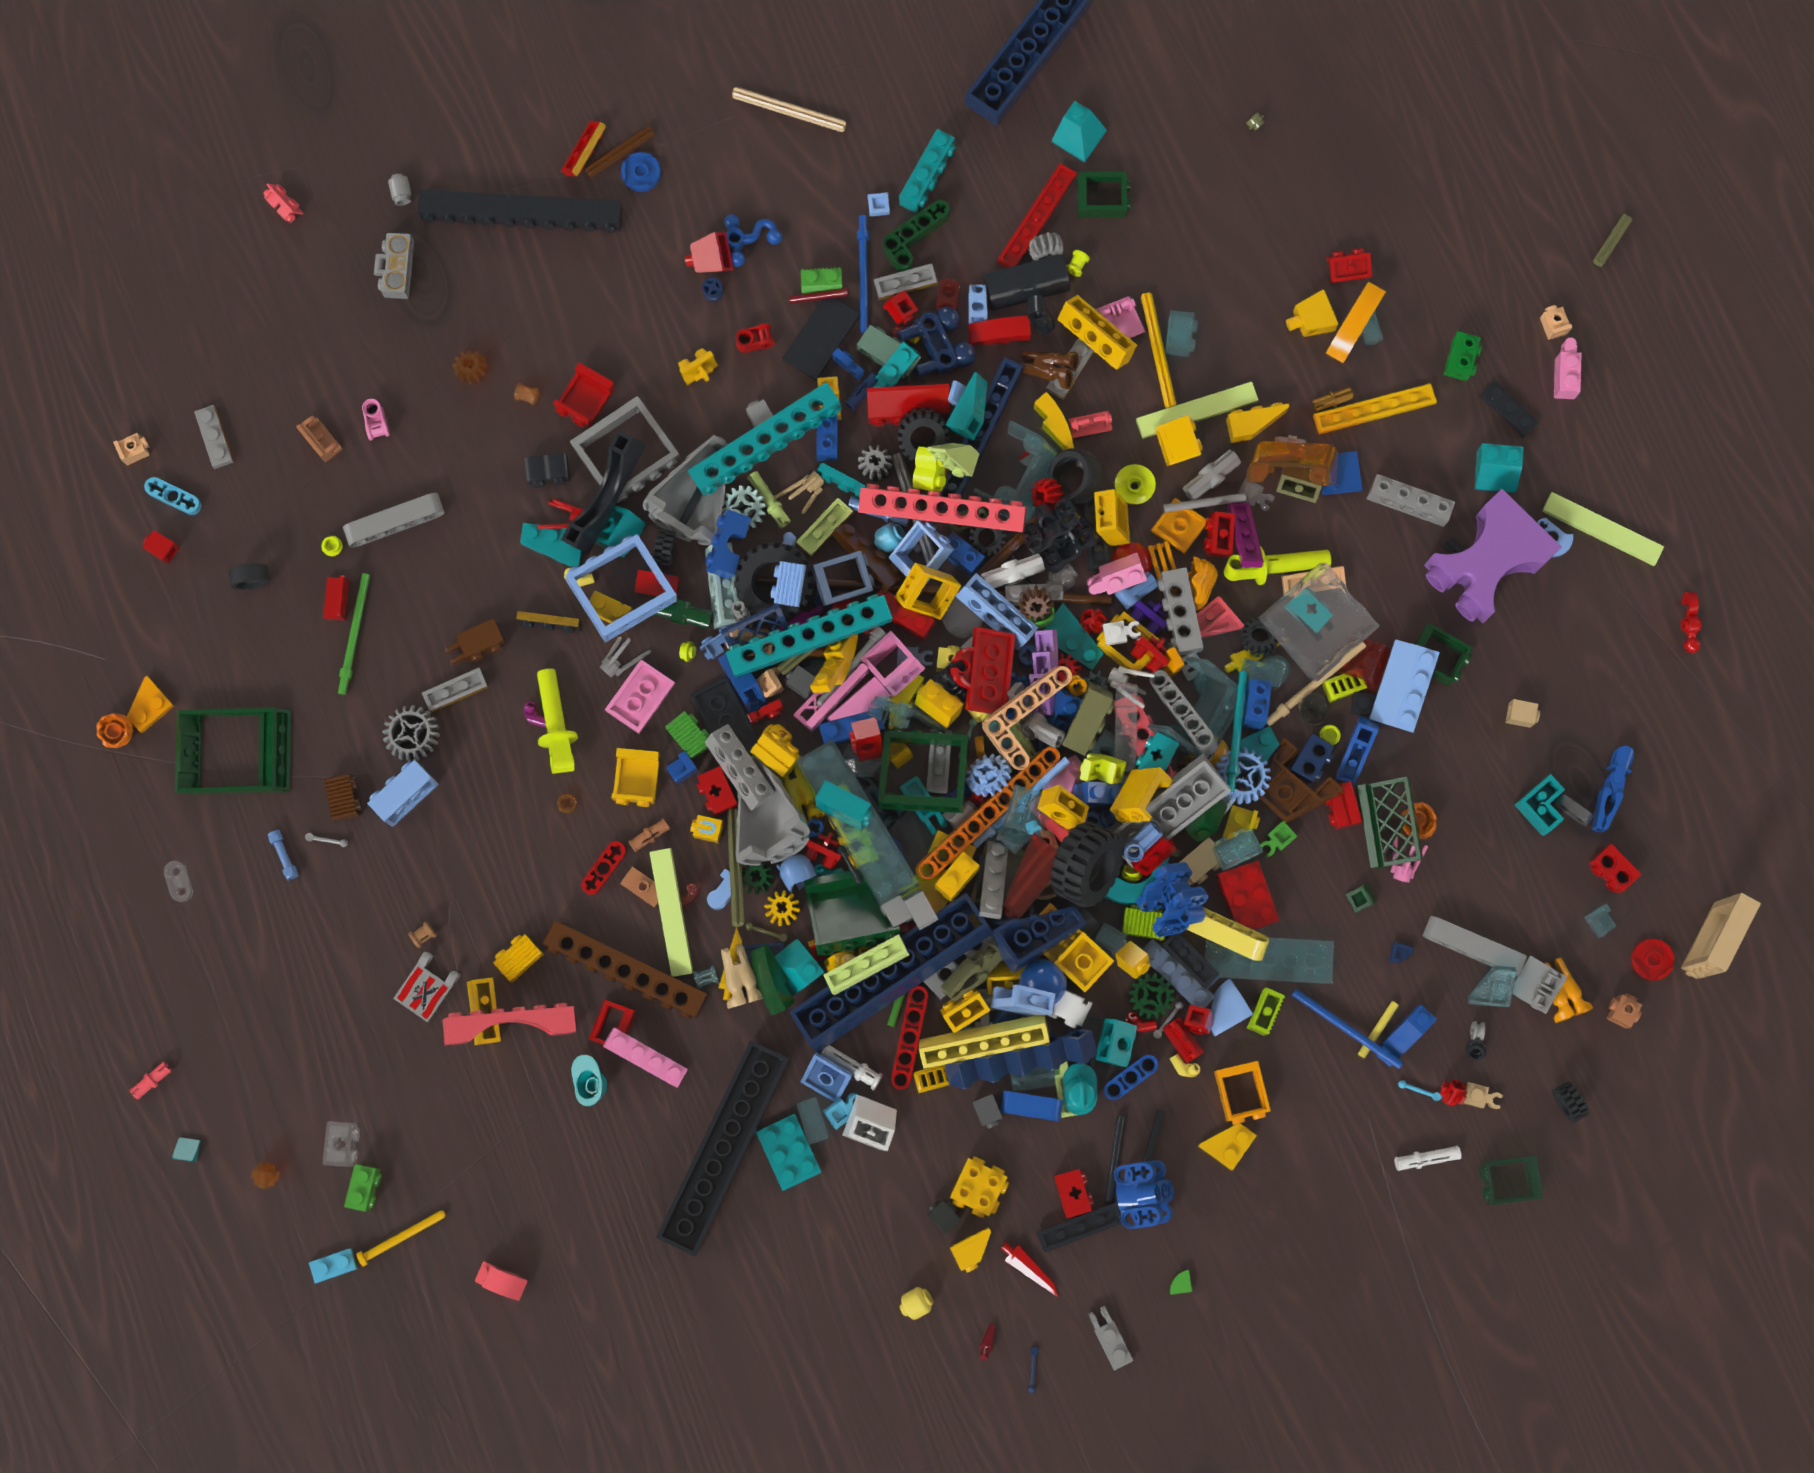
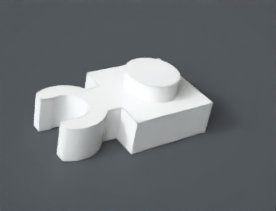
M1124 621L1103 624L1106 646L1127 643V636L1131 638L1140 637L1141 632L1134 633L1131 629L1132 627H1137L1139 622L1133 621L1128 626H1124Z

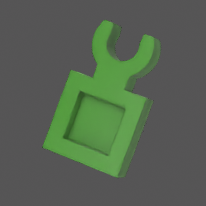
M1282 821L1267 835L1270 841L1262 842L1258 848L1262 849L1264 846H1268L1270 852L1266 857L1269 858L1274 854L1276 847L1280 851L1283 850L1297 835Z

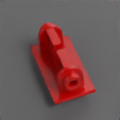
M1180 1017L1162 1028L1186 1064L1203 1053V1050Z

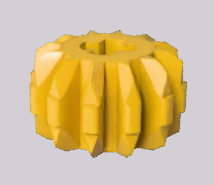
M786 890L782 891V897H779L778 892L775 891V900L770 896L767 898L772 905H764V908L771 909L765 915L766 917L774 915L770 920L772 924L779 919L778 926H782L783 920L786 921L787 925H790L789 917L797 920L793 912L799 913L800 908L793 906L798 905L799 901L794 900L791 902L794 898L793 893L786 898ZM783 903H785L787 911L785 913L783 911L778 913L779 909L777 906L779 904L783 906Z

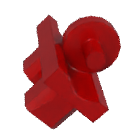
M1142 636L1134 641L1136 645L1133 647L1131 654L1138 660L1147 654L1151 659L1145 667L1151 673H1155L1170 662L1163 655L1168 650L1163 646L1166 640L1163 637L1157 640L1151 636L1148 641Z
M829 832L828 836L819 835L818 840L823 841L824 844L812 838H809L806 844L807 848L804 856L815 861L819 852L825 854L822 865L829 869H833L836 863L843 857L836 849L829 847L831 845L837 848L839 842L833 840L834 833Z

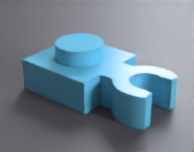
M849 1094L846 1102L838 1099L823 1110L833 1128L838 1129L848 1121L853 1107V1100L857 1094Z

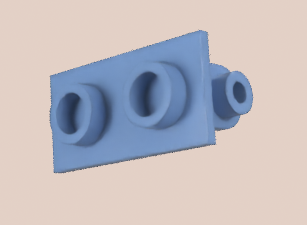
M721 629L719 630L720 634L716 637L709 636L701 642L700 650H706L704 655L707 660L711 658L713 660L725 652L721 644L724 643L726 647L727 645L724 635L721 634Z

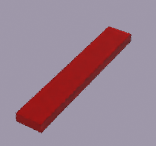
M1062 163L1059 164L997 259V263L1006 268L1017 266L1021 263L1030 249L1029 241L1039 235L1076 178L1077 172Z

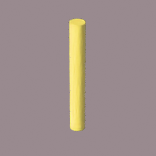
M1391 1001L1368 1038L1376 1042L1399 1005ZM1363 1045L1358 1055L1365 1059L1370 1049Z

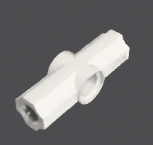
M1038 553L1019 561L1015 559L1006 562L997 569L981 574V578L996 589L1007 584H1017L1026 577L1043 572L1045 568L1043 560Z

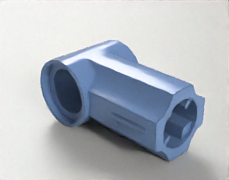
M1149 572L1145 573L1147 581L1115 593V596L1127 611L1158 587L1156 579Z
M1149 821L1133 837L1125 840L1124 853L1127 860L1137 862L1142 859L1143 854L1163 836L1159 827ZM1133 846L1139 848L1136 852H1130L1128 850L1130 847Z

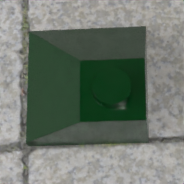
M1220 799L1184 827L1187 833L1198 843L1216 833L1227 810V804Z

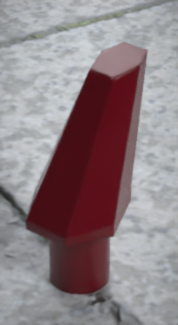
M993 1324L989 1325L979 1346L981 1350L979 1358L983 1361H987L989 1353L993 1352L995 1325Z

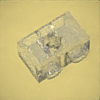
M327 1121L322 1165L353 1167V1163L357 1161L355 1141L359 1140L360 1129L357 1128V1124ZM346 1142V1147H340L338 1143Z

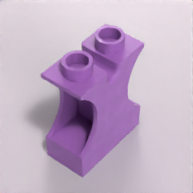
M1503 489L1476 515L1477 534L1472 547L1457 554L1434 553L1424 565L1429 570L1426 574L1427 580L1438 591L1444 592L1446 589H1451L1455 584L1463 585L1465 591L1455 605L1457 610L1469 621H1474L1478 618L1484 623L1495 612L1493 602L1494 591L1501 578L1517 572L1535 574L1562 548Z

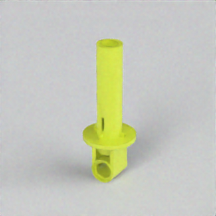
M1260 546L1264 561L1262 568L1241 567L1239 555H1232L1225 566L1224 575L1230 581L1255 579L1258 585H1264L1267 574L1330 568L1331 555L1329 550L1265 556L1264 550Z
M543 669L537 672L547 734L538 739V744L541 747L549 748L552 774L574 771V759L570 744L578 739V735L574 731H566L556 671L554 669Z

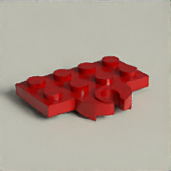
M975 627L973 630L972 647H966L952 657L951 662L961 661L965 666L964 672L958 668L950 669L954 681L959 686L967 689L965 710L992 714L1009 701L1007 692L1010 690L1015 634Z

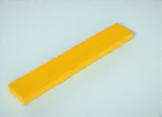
M1430 383L1315 413L1313 418L1320 435L1436 404L1437 401Z

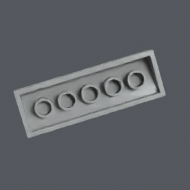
M1201 754L1171 778L1173 782L1170 787L1158 788L1146 807V811L1152 816L1150 821L1158 826L1163 833V837L1169 840L1231 792V788L1205 755ZM1149 821L1115 822L1107 829L1117 833L1124 845L1126 839L1133 837ZM1133 846L1128 851L1136 852L1139 848ZM1124 853V856H1122V857H1123V858L1128 862V864L1133 868V866H1132V864H1131V861L1127 860V858L1125 857V853Z

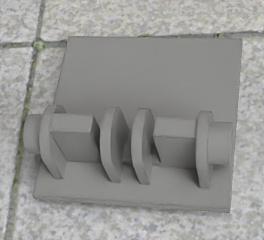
M1530 955L1510 993L1527 1002L1536 1010L1546 1014L1567 977Z

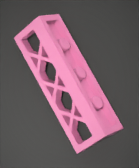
M863 663L859 664L857 669L821 707L816 706V698L824 692L814 693L798 709L794 717L813 732L868 674L869 668ZM805 709H814V714L808 721L801 716Z

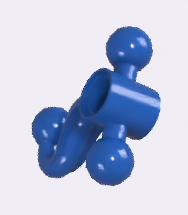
M730 214L724 219L725 227L729 229L726 234L734 267H740L744 264L745 256L740 252L743 245L755 242L760 236L763 227H768L770 230L767 233V240L770 244L776 245L782 240L781 231L769 219H761L756 222L752 234H743L738 229L740 220L736 215ZM731 239H737V240H739V241L736 242V243H734V242H731L730 240H731Z

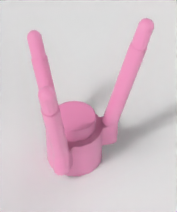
M1398 836L1396 837V839H1395L1394 842H1393V846H1395L1397 849H1398ZM1424 845L1422 849L1423 856L1428 848L1427 845ZM1414 846L1411 847L1408 857H1413ZM1393 850V860H1394V858L1396 857V855L1398 854V853H1397L1396 851H1394V850ZM1421 860L1415 861L1413 867L1410 865L1411 862L1399 864V866L1393 865L1391 868V873H1394L1393 878L1409 883L1410 879H1413Z

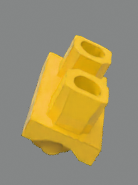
M701 348L695 353L696 360L691 363L688 359L679 362L680 373L687 385L694 381L697 382L701 378L705 382L710 380L708 374L713 372V369L718 366L711 351L707 352Z

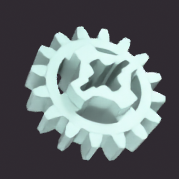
M741 485L739 486V491L732 488V495L725 494L728 500L724 501L726 508H723L722 512L729 509L751 518L753 512L756 511L749 523L751 527L756 528L755 522L762 523L760 516L766 515L762 508L767 507V505L761 503L764 496H757L759 491L754 490L752 492V487L747 486L745 490L744 486ZM747 495H750L755 500V503L750 502ZM744 505L751 506L748 507V509H745L744 511L738 510L740 509V507H743Z

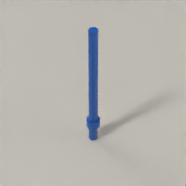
M860 215L859 231H857L860 264V333L864 334L868 329L867 241L869 240V231L867 230V216Z
M1295 989L1291 995L1376 1053V1057L1382 1061L1386 1060L1398 1069L1404 1063L1389 1053V1049L1379 1046L1298 989Z

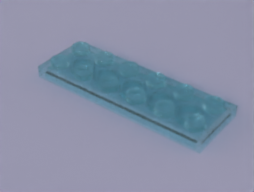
M1269 938L1263 960L1257 961L1206 939L1205 959L1222 975L1220 978L1332 984L1334 941Z

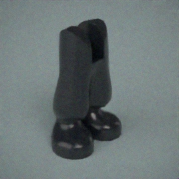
M865 771L861 777L869 787L864 789L856 781L850 786L859 798L871 803L872 816L881 820L880 829L886 832L897 823V819L888 813L886 809L879 808L880 782ZM887 789L886 794L895 795L892 791ZM909 810L891 811L900 820Z

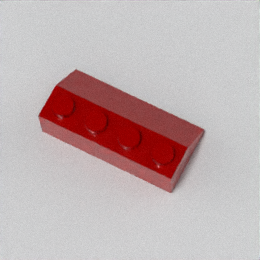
M949 384L867 388L869 424L874 426H883L885 423L900 425L899 421L901 418H905V413H912L914 408L917 411L921 410L920 407H925V410L932 408L935 413L938 411L946 421L950 417V402L948 401Z

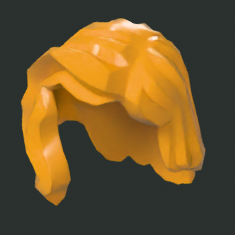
M1193 556L1194 561L1191 562L1192 571L1188 572L1192 595L1195 599V610L1197 611L1206 605L1218 574L1217 569L1211 562ZM1172 589V593L1174 595L1180 592L1179 589Z

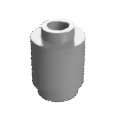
M403 174L392 175L391 179L388 180L392 200L398 206L409 204L412 193L408 177L403 176Z

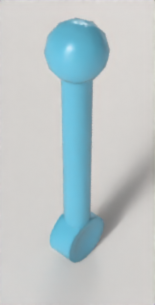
M1400 1080L1398 1083L1400 1088H1408L1432 1097L1435 1101L1441 1099V1095L1438 1092L1432 1093L1407 1084L1404 1080Z

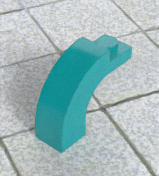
M1170 857L1161 863L1144 882L1132 884L1116 877L1113 887L1109 889V893L1104 898L1118 904L1136 905V900L1143 894L1145 887L1156 880L1154 876L1156 870L1164 865H1168L1169 863L1167 862Z

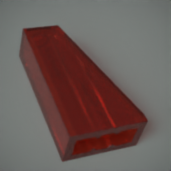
M1036 833L1031 837L1002 907L1005 909L1003 913L1011 920L1022 918L1048 886L1052 877L1050 872L1051 868H1053L1052 862L1054 857H1056L1057 850Z

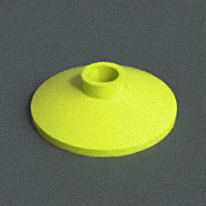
M1132 464L1118 472L1115 478V491L1126 503L1133 505L1142 504L1148 501L1154 494L1156 487L1155 478L1146 467ZM1131 484H1137L1138 489H1132Z

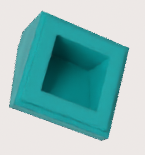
M179 1137L172 1159L197 1162L201 1140Z

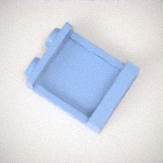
M1013 985V990L994 987L991 1008L1026 1016L1052 1015L1055 993L1021 985Z

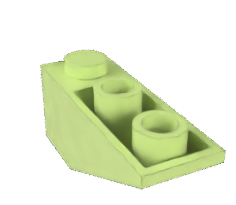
M957 443L931 446L927 449L934 455V459L942 462L943 466L950 469L952 474L957 477H964V475L972 476L980 454L971 445Z

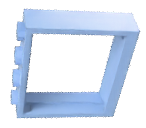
M638 534L633 537L631 535L627 536L619 545L608 547L604 550L603 554L598 557L593 556L589 558L584 565L571 568L567 572L568 574L565 575L566 582L605 643L677 601L676 593ZM637 547L665 592L605 626L580 588L577 580L632 548Z

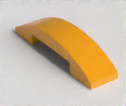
M1370 282L1367 283L1326 354L1344 363L1386 291Z

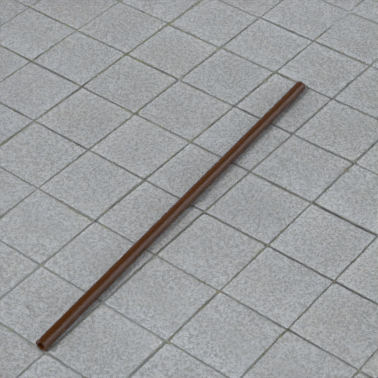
M756 574L755 584L777 585L778 578L774 577V575ZM826 578L829 589L859 590L865 588L863 580ZM874 581L873 591L879 592L882 584L879 581ZM899 582L889 592L897 593L903 583ZM926 584L920 594L936 595L941 585ZM996 588L995 590L1006 599L1005 589ZM1063 592V600H1053V602L1111 605V595Z

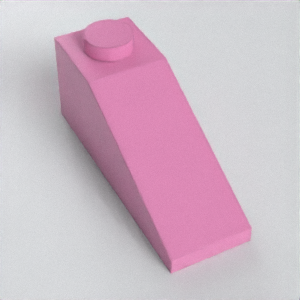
M872 677L827 716L826 719L827 721H832L877 708L881 710L889 703L888 698L891 695L876 677Z

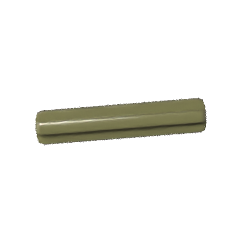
M1627 214L1622 215L1594 258L1593 263L1598 267L1604 265L1631 223L1632 218Z

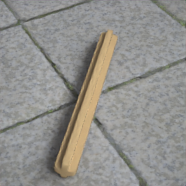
M735 87L732 92V97L740 101L840 132H844L846 128L845 120L739 87Z

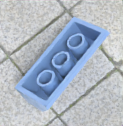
M1395 640L1369 719L1408 732H1414L1440 652Z

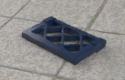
M774 604L765 610L721 629V634L724 635L729 647L738 643L746 645L749 642L740 640L744 630L753 632L752 638H755L757 634L768 637V633L759 631L763 621L773 624L770 632L775 630L776 625L782 626L783 631L788 630V624L782 613L781 606ZM773 612L777 614L775 620L765 618V616ZM759 619L756 629L746 627V625ZM740 628L737 638L730 636L729 633ZM747 651V652L744 653L743 657H745V656H747V655H749V654H751V653H753V652Z

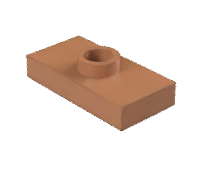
M632 867L620 884L656 908L658 897L655 882Z

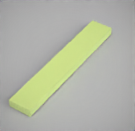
M1249 382L1136 418V422L1142 439L1156 435L1154 427L1187 415L1194 422L1201 421L1257 403L1258 397L1253 383Z
M1553 492L1549 495L1542 512L1652 566L1656 565L1664 546Z
M672 848L650 852L671 976L691 974L694 972Z

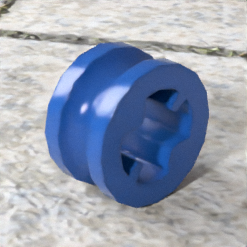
M810 819L806 822L809 829H812L810 827L812 824H815V826L820 825L818 833L815 834L814 831L809 833L808 836L810 838L817 839L820 834H824L825 828L820 820Z

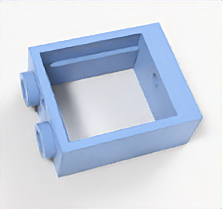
M917 520L888 557L906 577L914 565L907 555L925 533L940 548L926 565L927 567L938 570L954 550L949 544V539L939 534L936 530L937 527L930 521Z

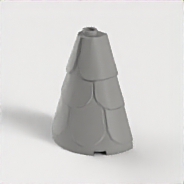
M715 435L709 438L689 454L682 464L670 472L668 477L653 488L643 502L644 510L650 512L648 516L654 523L664 530L675 531L676 537L690 542L694 539L698 540L700 545H711V539L714 533H717L718 526H716L719 515L722 514V506H724L725 484L720 486L715 493L700 497L686 525L679 520L697 487L687 470L714 454L716 449L720 450L728 444L723 438ZM715 471L712 477H715L718 474V472Z
M752 755L750 757L775 793L768 802L751 811L738 792L737 798L739 803L735 855L738 863L757 866L761 865L763 861H771V864L777 863L798 853L808 843L810 830L805 817L792 801L793 798L783 787V783L778 775Z

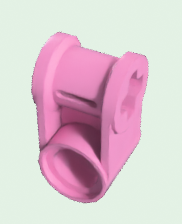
M375 399L366 400L362 405V411L369 441L379 436H390L383 407ZM371 407H378L376 413L369 414Z

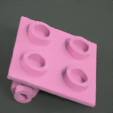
M1129 296L1095 309L1128 338L1145 333L1134 308L1136 306L1133 298L1130 299Z

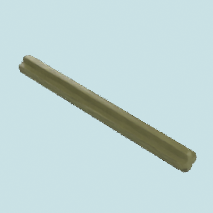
M731 808L727 812L732 925L734 927H742L744 924L742 864L737 862L735 855L738 809Z

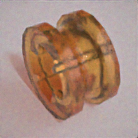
M563 794L557 801V806L563 814H571L576 809V800L570 794ZM572 800L570 801L572 807L562 808L564 807L561 804L562 801Z

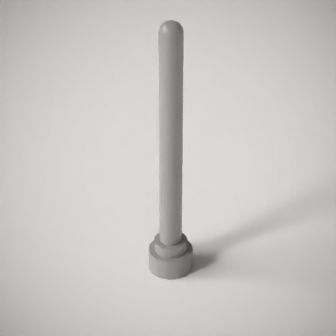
M880 627L873 628L870 632V640L853 658L846 679L862 662L861 658L886 635V632ZM835 685L831 692H824L817 701L818 706L821 707L841 685Z

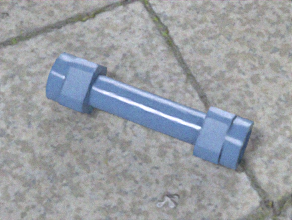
M280 830L270 832L268 839L275 846L284 867L282 870L287 880L298 877L297 868L292 865L282 843L284 838Z

